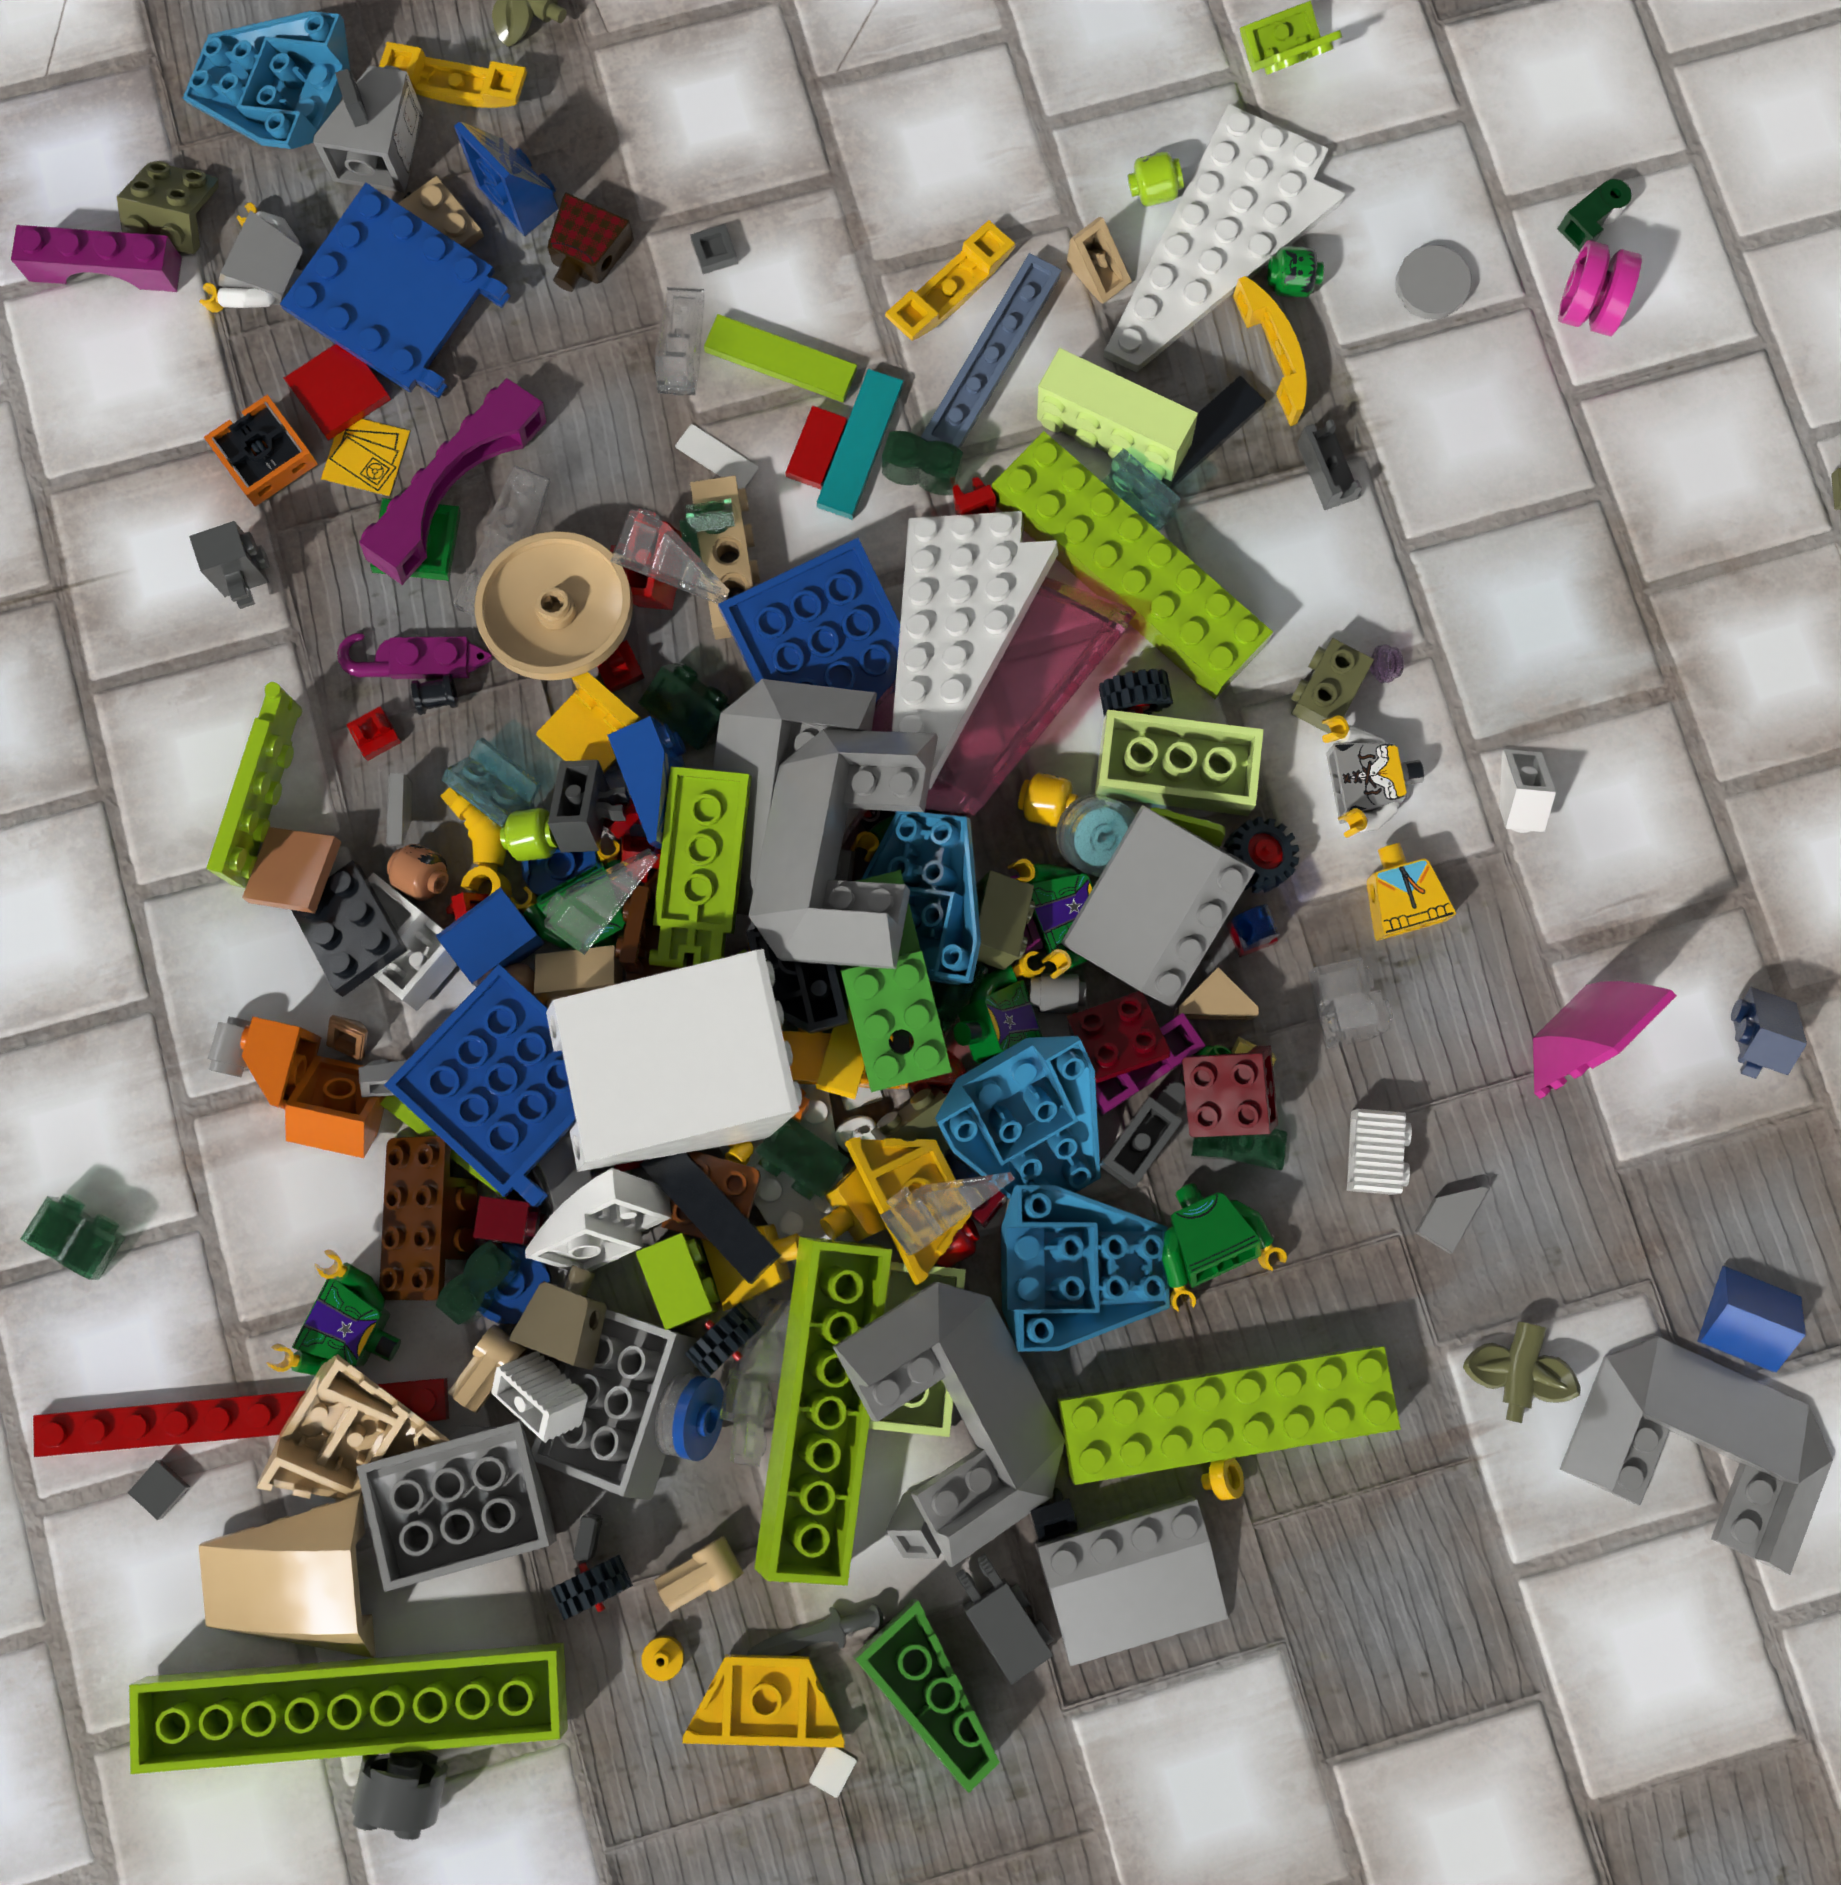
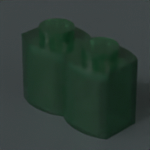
M891 431L882 454V474L888 480L900 485L910 486L919 484L926 491L936 495H953V486L958 484L962 471L963 452L947 442H925L921 437L911 432Z
M63 1194L61 1198L47 1196L20 1239L89 1280H99L126 1238L117 1232L120 1225L101 1214H97L95 1219L82 1211L85 1204L70 1195Z
M490 1241L483 1244L469 1257L463 1274L453 1278L442 1289L438 1296L436 1307L457 1325L470 1324L478 1320L490 1307L494 1293L505 1288L515 1278L519 1271L521 1260L499 1242Z

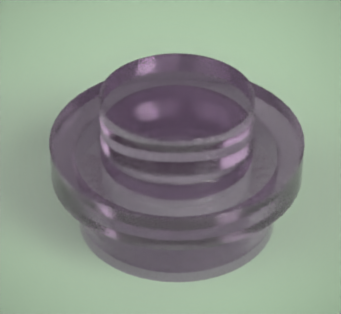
M1387 644L1378 645L1371 655L1374 661L1370 666V671L1380 683H1390L1395 678L1400 677L1403 672V656L1396 647H1391Z

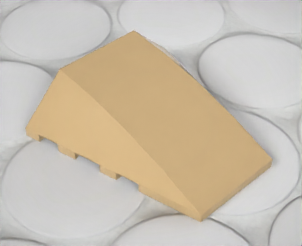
M337 1354L320 1367L286 1422L256 1488L271 1491L272 1487L293 1490V1496L310 1499L311 1494L334 1498L336 1503L362 1492L356 1466L450 1440Z
M362 1492L336 1503H326L314 1507L304 1513L275 1519L269 1524L256 1528L253 1526L202 1542L199 1545L206 1627L374 1658L376 1651L372 1614H361L355 1545L365 1534Z

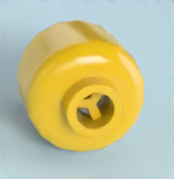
M1036 773L1031 780L1026 779L1019 795L1018 807L1020 810H1023L1024 817L1030 822L1060 827L1067 817H1074L1079 796L1073 794L1072 783L1068 779L1046 773Z

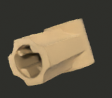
M494 1324L480 1339L472 1352L474 1357L447 1393L463 1407L474 1413L479 1412L491 1396L496 1368L523 1357L528 1349L523 1345L510 1341V1335Z
M722 1536L694 1552L691 1559L663 1573L654 1582L664 1605L667 1606L670 1612H673L709 1590L714 1592L722 1588L744 1572L725 1536Z

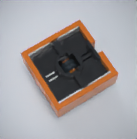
M268 394L241 411L244 417L235 423L228 420L204 436V439L255 507L318 465L310 451Z

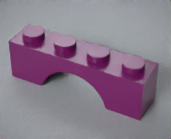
M16 225L11 261L30 282L66 284L69 276L76 273L90 272L122 279L140 290L177 292L182 257L168 236Z

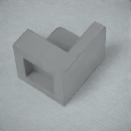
M905 1492L886 1531L903 1558L938 1559L941 1550L910 1493L912 1492Z

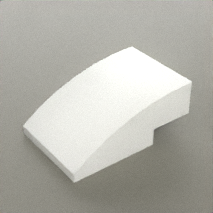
M373 872L368 880L408 950L373 976L402 1001L418 1011L457 964L436 937L443 929Z
M611 1168L582 1186L558 1207L538 1230L525 1249L526 1258L569 1271L572 1265L593 1271L642 1248L641 1232L672 1218L670 1197L656 1183Z

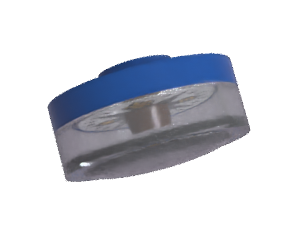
M681 1372L669 1381L660 1398L655 1420L656 1441L662 1453L687 1460L700 1461L711 1452L720 1435L725 1413L724 1391L717 1379Z

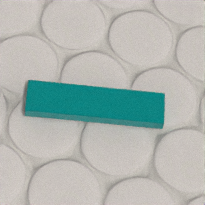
M871 369L867 370L818 497L817 508L853 520L901 394L903 380Z

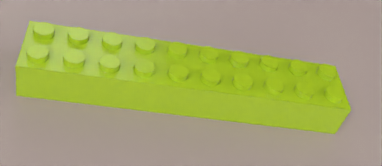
M564 1643L146 1676L129 1685L130 1774L561 1739L568 1730Z

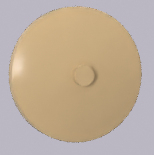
M545 532L515 542L491 562L477 588L474 604L475 619L479 633L487 648L505 667L532 679L562 680L576 677L594 669L615 652L630 626L633 612V596L622 565L602 544L576 533Z

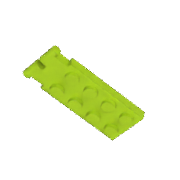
M269 682L264 688L266 695L259 716L254 719L206 868L227 883L245 889L257 860L256 856L260 843L264 842L270 827V820L268 818L272 806L276 805L281 797L282 784L280 781L284 768L287 769L291 765L294 755L291 737L297 719L302 715L300 705L276 682Z
M671 766L653 925L660 926L658 950L651 949L650 965L685 968L688 953L694 954L693 965L725 958L726 933L734 934L752 779L750 774Z

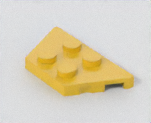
M853 1137L847 1140L845 1145L914 1284L917 1285L924 1282L936 1261L952 1243L958 1230L962 1229L972 1214L937 1141L933 1139L904 1141L897 1138L867 1140L861 1139V1137Z
M726 1654L683 1735L682 1744L844 1748L845 1737L809 1656Z

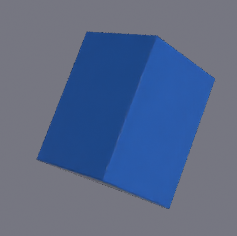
M501 887L436 935L439 942L475 987L498 964L505 967L513 963H519L545 944Z
M1722 1266L1697 1342L1777 1373L1806 1335L1802 1298Z

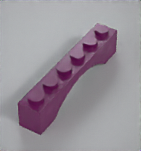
M508 378L498 388H492L487 393L482 406L474 414H469L463 420L460 430L450 441L447 440L440 445L435 458L429 465L415 473L411 485L402 495H397L390 501L384 515L376 523L370 524L364 530L359 544L365 559L403 585L427 558V538L431 520L439 502L450 487L467 471L483 461L505 452L523 449L547 422L543 402Z

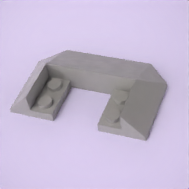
M761 679L720 713L713 770L745 773L752 776L737 914L749 915L779 765L822 730L872 731L877 693ZM840 850L835 880L852 881L856 851Z
M822 730L779 765L749 918L780 960L896 969L910 889L905 884L835 880L848 809L925 812L938 740L936 733Z
M934 1282L833 1346L872 1421H880L940 1380L943 1381L977 1449L910 1493L950 1567L957 1565L1030 1514L1031 1510L1037 1509L1052 1498L1065 1439L1020 1353L1017 1352L1015 1343L989 1296Z
M1653 1337L1626 1350L1604 1356L1560 1470L1641 1506L1669 1431L1739 1462L1711 1539L1790 1575L1833 1462L1810 1406L1661 1337Z

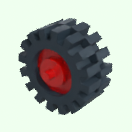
M1142 669L1138 670V672H1126V675L1113 676V679H1106L1104 683H1100L1098 686L1104 716L1107 710L1151 715L1152 712H1160L1163 708H1169L1173 704L1168 673L1163 669L1158 671L1157 669H1150L1148 671Z
M1256 817L1253 821L1251 819L1246 821L1229 835L1230 837L1223 845V847L1227 848L1225 851L1238 857L1255 870L1244 889L1247 890L1252 886L1251 893H1259L1262 890L1265 893L1276 888L1293 875L1296 870L1293 867L1299 863V857L1293 856L1299 852V846H1291L1290 844L1295 839L1293 833L1287 836L1283 833L1287 828L1283 823L1274 827L1276 819L1268 818L1265 822L1263 817Z
M740 1302L716 1324L711 1319L708 1320L704 1325L709 1331L685 1355L708 1378L731 1356L738 1362L743 1357L739 1349L762 1326Z
M619 1554L591 1569H588L586 1562L578 1565L581 1574L550 1588L560 1614L563 1620L594 1605L597 1612L606 1609L603 1601L632 1587L633 1584Z

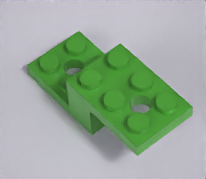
M901 870L857 881L904 884ZM908 902L896 969L840 965L871 1092L952 1072L923 953L919 946ZM897 1030H907L913 1036V1045L905 1053L895 1052L890 1047V1036Z

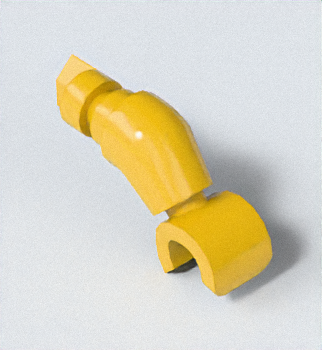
M462 782L449 787L440 797L460 820H465L464 825L469 830L468 837L472 840L473 863L478 865V867H474L463 877L461 887L469 891H478L482 882L491 880L492 891L489 895L501 887L506 895L511 898V884L508 878L498 872V867L504 865L507 851L503 848L500 840V830L505 826L503 820L497 813H491L487 807H481L482 801L473 791H469Z

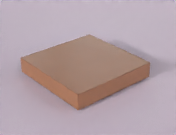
M269 827L242 898L251 904L315 913L341 841L331 835Z

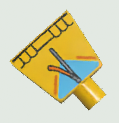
M1400 843L1391 844L1378 850L1384 870L1373 873L1367 879L1370 911L1376 941L1443 923L1456 915L1453 905L1426 858L1407 863Z

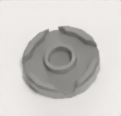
M1427 245L1415 249L1404 258L1396 275L1395 290L1398 297H1401L1405 303L1404 307L1410 313L1423 319L1439 320L1454 313L1463 306L1471 290V272L1466 261L1457 252L1444 246Z

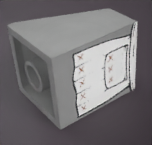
M369 66L356 82L367 112L368 124L355 127L343 99L316 132L313 143L332 181L363 186L367 183L376 189L405 193L423 111L407 71H402L394 66Z

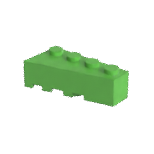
M913 1598L852 1657L958 1783L970 1793L1000 1761L963 1691V1687L954 1673L919 1600Z

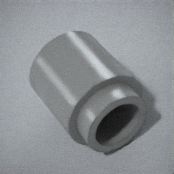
M1040 973V977H1030V1002L1033 1008H1039V1012L1077 1013L1078 1006H1085L1086 982H1079V974L1063 973L1056 979L1051 978L1050 975L1052 973Z
M229 1016L227 1023L218 1022L208 1059L212 1060L209 1070L242 1077L244 1068L248 1069V1066L242 1058L243 1049H241L240 1040L244 1028L250 1025V1021Z

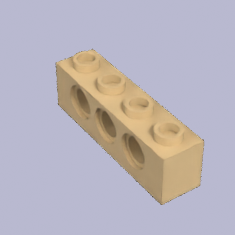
M736 475L690 482L710 616L716 640L732 637L718 608L719 603L729 599L725 596L727 591L736 587L746 591L754 587L753 584L761 583L757 560L750 561L748 548L755 547L752 526L751 524L744 525L742 512L749 511L746 488L738 489ZM722 516H728L733 519L729 525L724 527L714 524ZM726 552H735L739 555L731 563H725L720 560V557Z

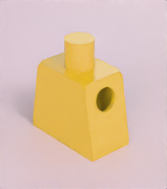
M854 1165L825 1195L833 1211L820 1220V1225L825 1234L832 1240H835L848 1230L852 1238L859 1242L887 1229L856 1165Z
M774 1224L755 1226L780 1252L781 1256L753 1284H749L710 1241L701 1239L723 1311L734 1308L740 1302L744 1304L790 1279L787 1262L797 1259L799 1234L796 1233L779 1239Z

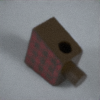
M565 192L548 241L551 261L555 266L559 267L553 278L554 283L569 292H573L580 277L595 284L601 283L634 240L630 221Z

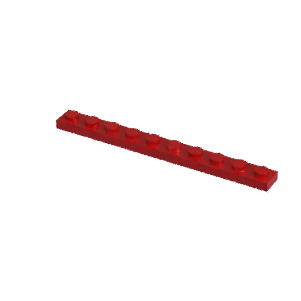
M447 1378L377 1384L426 1422L449 1419ZM306 1391L33 1415L34 1457L280 1435Z

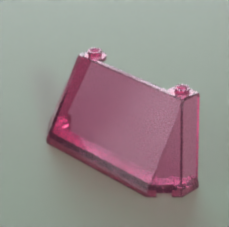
M1046 577L933 786L928 790L924 813L968 818L972 815L974 816L1129 626L1127 623L1130 622L1136 612L1128 606ZM896 679L875 703L872 731L892 732Z

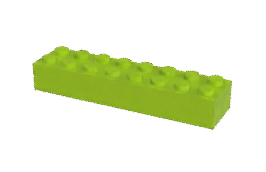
M1045 431L992 483L997 508L1002 512L1022 511L1024 531L1036 542L1056 540L1058 546L1056 560L1213 699H1216L1269 641L1273 633L1270 628Z
M805 1236L799 1237L754 1567L767 1581L848 1586L870 1416L833 1346L884 1314L892 1249L875 1244Z
M1368 1346L1057 1399L1070 1479L1074 1485L1401 1430L1385 1346Z

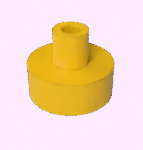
M1235 1458L1211 1462L1209 1473L1201 1476L1203 1488L1205 1490H1213L1219 1500L1240 1498L1243 1494L1244 1476L1241 1466Z
M661 1635L653 1638L642 1653L641 1662L643 1670L650 1678L657 1681L672 1679L683 1666L685 1659L684 1649L681 1643L674 1637ZM659 1658H663L665 1662H661Z

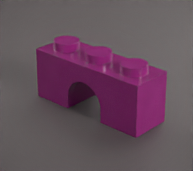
M1184 1013L1160 1028L1170 1049L1169 1058L1099 1083L1095 1082L1097 1111L1101 1117L1182 1064L1183 1058L1194 1055L1206 1046Z

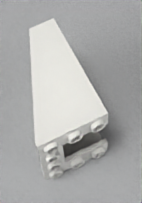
M764 949L737 954L552 1001L546 1011L553 1050L554 1052L561 1050L563 1052L576 1123L570 1130L577 1172L766 1139L799 1111V1106L802 1103L801 1089L798 1082L792 1079L790 1070L793 1062L792 1049L789 1042L783 1039L781 1030L784 1021L783 1009L780 1002L774 999L772 990L775 982L774 969L770 961L766 962Z

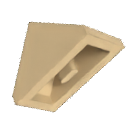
M1098 217L1070 238L1066 265L1100 303L1104 304L1132 282L1103 217Z
M1218 967L1174 1011V1018L1184 1013L1188 1020H1253L1259 1015V1007Z

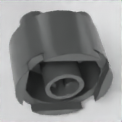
M424 1750L386 1755H363L352 1804L353 1825L362 1830L380 1828L394 1831L396 1837L405 1840L418 1839L421 1830L433 1826L437 1821L448 1766L444 1763L440 1768L437 1765L438 1757Z

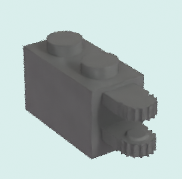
M1179 1082L1169 1083V1086H1165V1089H1162L1163 1091L1159 1093L1155 1100L1148 1097L1142 1103L1099 1164L1101 1168L1130 1189L1136 1187L1183 1121L1176 1116L1183 1106V1101H1186L1185 1087Z
M983 1554L977 1560L984 1575L992 1582L993 1586L980 1594L968 1572L962 1569L956 1573V1576L972 1600L964 1605L965 1613L1012 1685L1053 1656L1048 1645L1054 1639L1041 1619L1033 1623L1025 1608L1031 1604L1018 1583L1010 1587L1005 1578H1000L987 1556Z

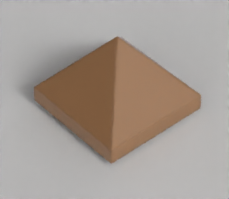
M332 1015L329 1018L326 1045L362 1061L365 1058L368 1030L360 1021Z

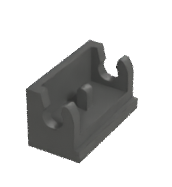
M1332 419L1328 420L1326 426L1319 430L1316 429L1315 424L1305 426L1297 442L1324 511L1359 499L1361 496L1360 491L1362 490L1359 481H1355L1335 435L1336 425Z

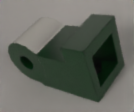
M1607 180L1570 209L1557 230L1580 252L1587 240L1597 241L1604 230L1603 224H1611L1620 217L1631 200V189L1622 180Z

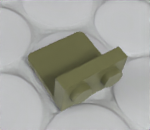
M163 161L147 163L117 195L122 232L168 236L177 251L195 254L200 248L196 213L219 188L218 178L207 175L200 170H186L170 166Z

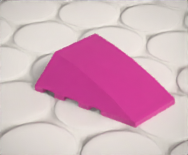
M1604 981L1587 984L1533 1037L1534 1094L1541 1099L1552 1088L1557 1090L1564 1086L1567 1082L1564 1076L1571 1075L1576 1079L1583 1075L1590 1067L1593 1069L1620 1054L1677 995L1670 989L1641 983Z

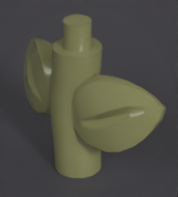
M497 0L493 6L492 20L497 35L503 44L510 48L517 44L527 33L533 15L544 22L554 20L562 23L567 12L566 9L558 5L557 0Z
M1518 1322L1510 1349L1496 1343L1484 1344L1471 1352L1464 1361L1463 1369L1476 1383L1490 1389L1504 1387L1502 1402L1508 1403L1506 1420L1522 1423L1525 1408H1532L1533 1396L1539 1400L1554 1403L1570 1401L1580 1396L1581 1388L1579 1381L1565 1361L1559 1357L1539 1356L1547 1329L1545 1327Z

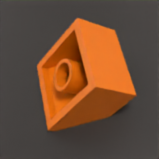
M252 1016L251 1023L244 1028L240 1040V1046L243 1049L242 1058L269 1104L285 1110L287 1100L317 1055L322 1037L298 1026Z
M316 1055L285 1104L286 1141L364 1158L378 1134L385 1109L380 1103L386 1096L362 1098L359 1084V1067H363L362 1065Z

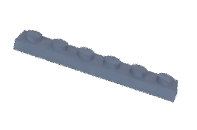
M1031 253L1028 254L920 438L921 444L951 460L955 459L1058 283L1062 273L1061 269Z

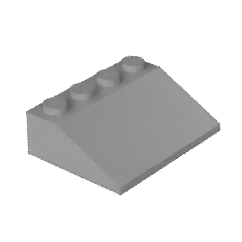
M1142 805L1061 944L1137 990L1173 1008L1255 870L1238 857Z
M606 1309L593 1369L572 1366L562 1361L559 1366L561 1374H565L566 1379L570 1378L572 1384L579 1385L584 1393L586 1392L588 1399L582 1424L578 1428L575 1427L572 1431L568 1430L566 1434L562 1433L559 1437L555 1436L553 1440L549 1439L546 1443L536 1435L531 1449L534 1461L622 1497L651 1500L672 1438L675 1409L682 1391L690 1382L695 1367L685 1353L699 1338L672 1329L665 1330L663 1326Z
M521 1421L356 1466L384 1592L547 1547L557 1541L548 1500Z
M1192 1496L1080 1528L1077 1531L1041 1542H1035L1070 1666L1228 1619L1210 1540L1198 1500Z

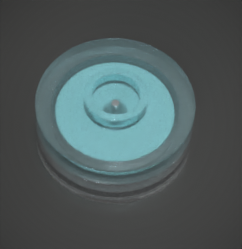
M1089 794L1073 801L1064 810L1059 819L1056 830L1059 852L1073 867L1088 875L1100 877L1136 815L1128 806L1106 795Z

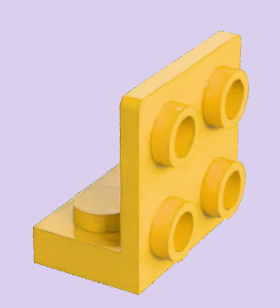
M589 672L572 677L577 690L537 731L536 735L564 761L598 760L603 773H605L617 761L607 735L641 719Z

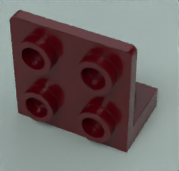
M1141 991L1067 1016L1070 1036H1078L1081 1039L1095 1070L1094 1078L1096 1083L1170 1057V1049Z
M1271 1045L1255 1046L1248 1053L1199 1055L1183 1058L1182 1065L1188 1127L1191 1137L1270 1134L1278 1126Z

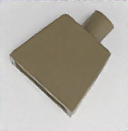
M572 1265L564 1287L545 1281L539 1284L511 1333L509 1340L572 1366L592 1370L607 1309L605 1303L587 1297L595 1273Z

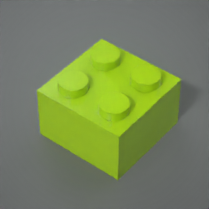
M680 1233L636 1251L665 1330L676 1329L719 1311L716 1302L720 1301L714 1279L713 1277L706 1278L701 1265L707 1262V1258L699 1239H691L690 1235Z

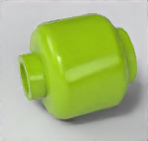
M1167 151L1137 158L1134 162V173L1127 174L1131 196H1139L1141 203L1146 207L1173 201L1178 196V189L1184 188L1179 159H1172V156Z
M544 808L512 812L507 817L505 826L500 830V840L503 848L508 850L517 861L550 858L558 847L548 825L550 812Z

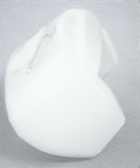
M854 1115L844 1119L838 1125L835 1138L838 1145L844 1151L849 1152L845 1145L847 1140L853 1137L876 1140L870 1131L877 1126L875 1121L868 1116Z

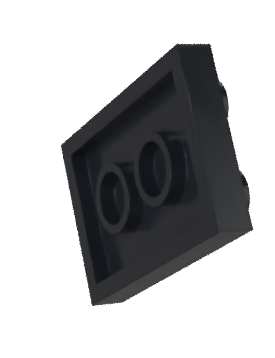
M353 860L328 877L315 913L291 910L334 992L341 997L347 995L408 951L361 866Z

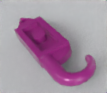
M355 633L344 638L337 651L338 663L341 668L349 675L356 677L443 678L444 674L450 673L453 678H469V673L493 660L490 653L470 643L467 637H390V639L385 640L379 646L375 662H355L349 656V649L355 642L365 638L363 633ZM484 655V658L479 659V656Z

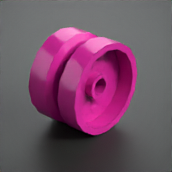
M1587 240L1582 246L1568 277L1560 303L1558 322L1580 327L1589 317L1590 331L1612 337L1620 326L1634 294L1640 274L1642 255L1620 249L1610 259L1608 245Z

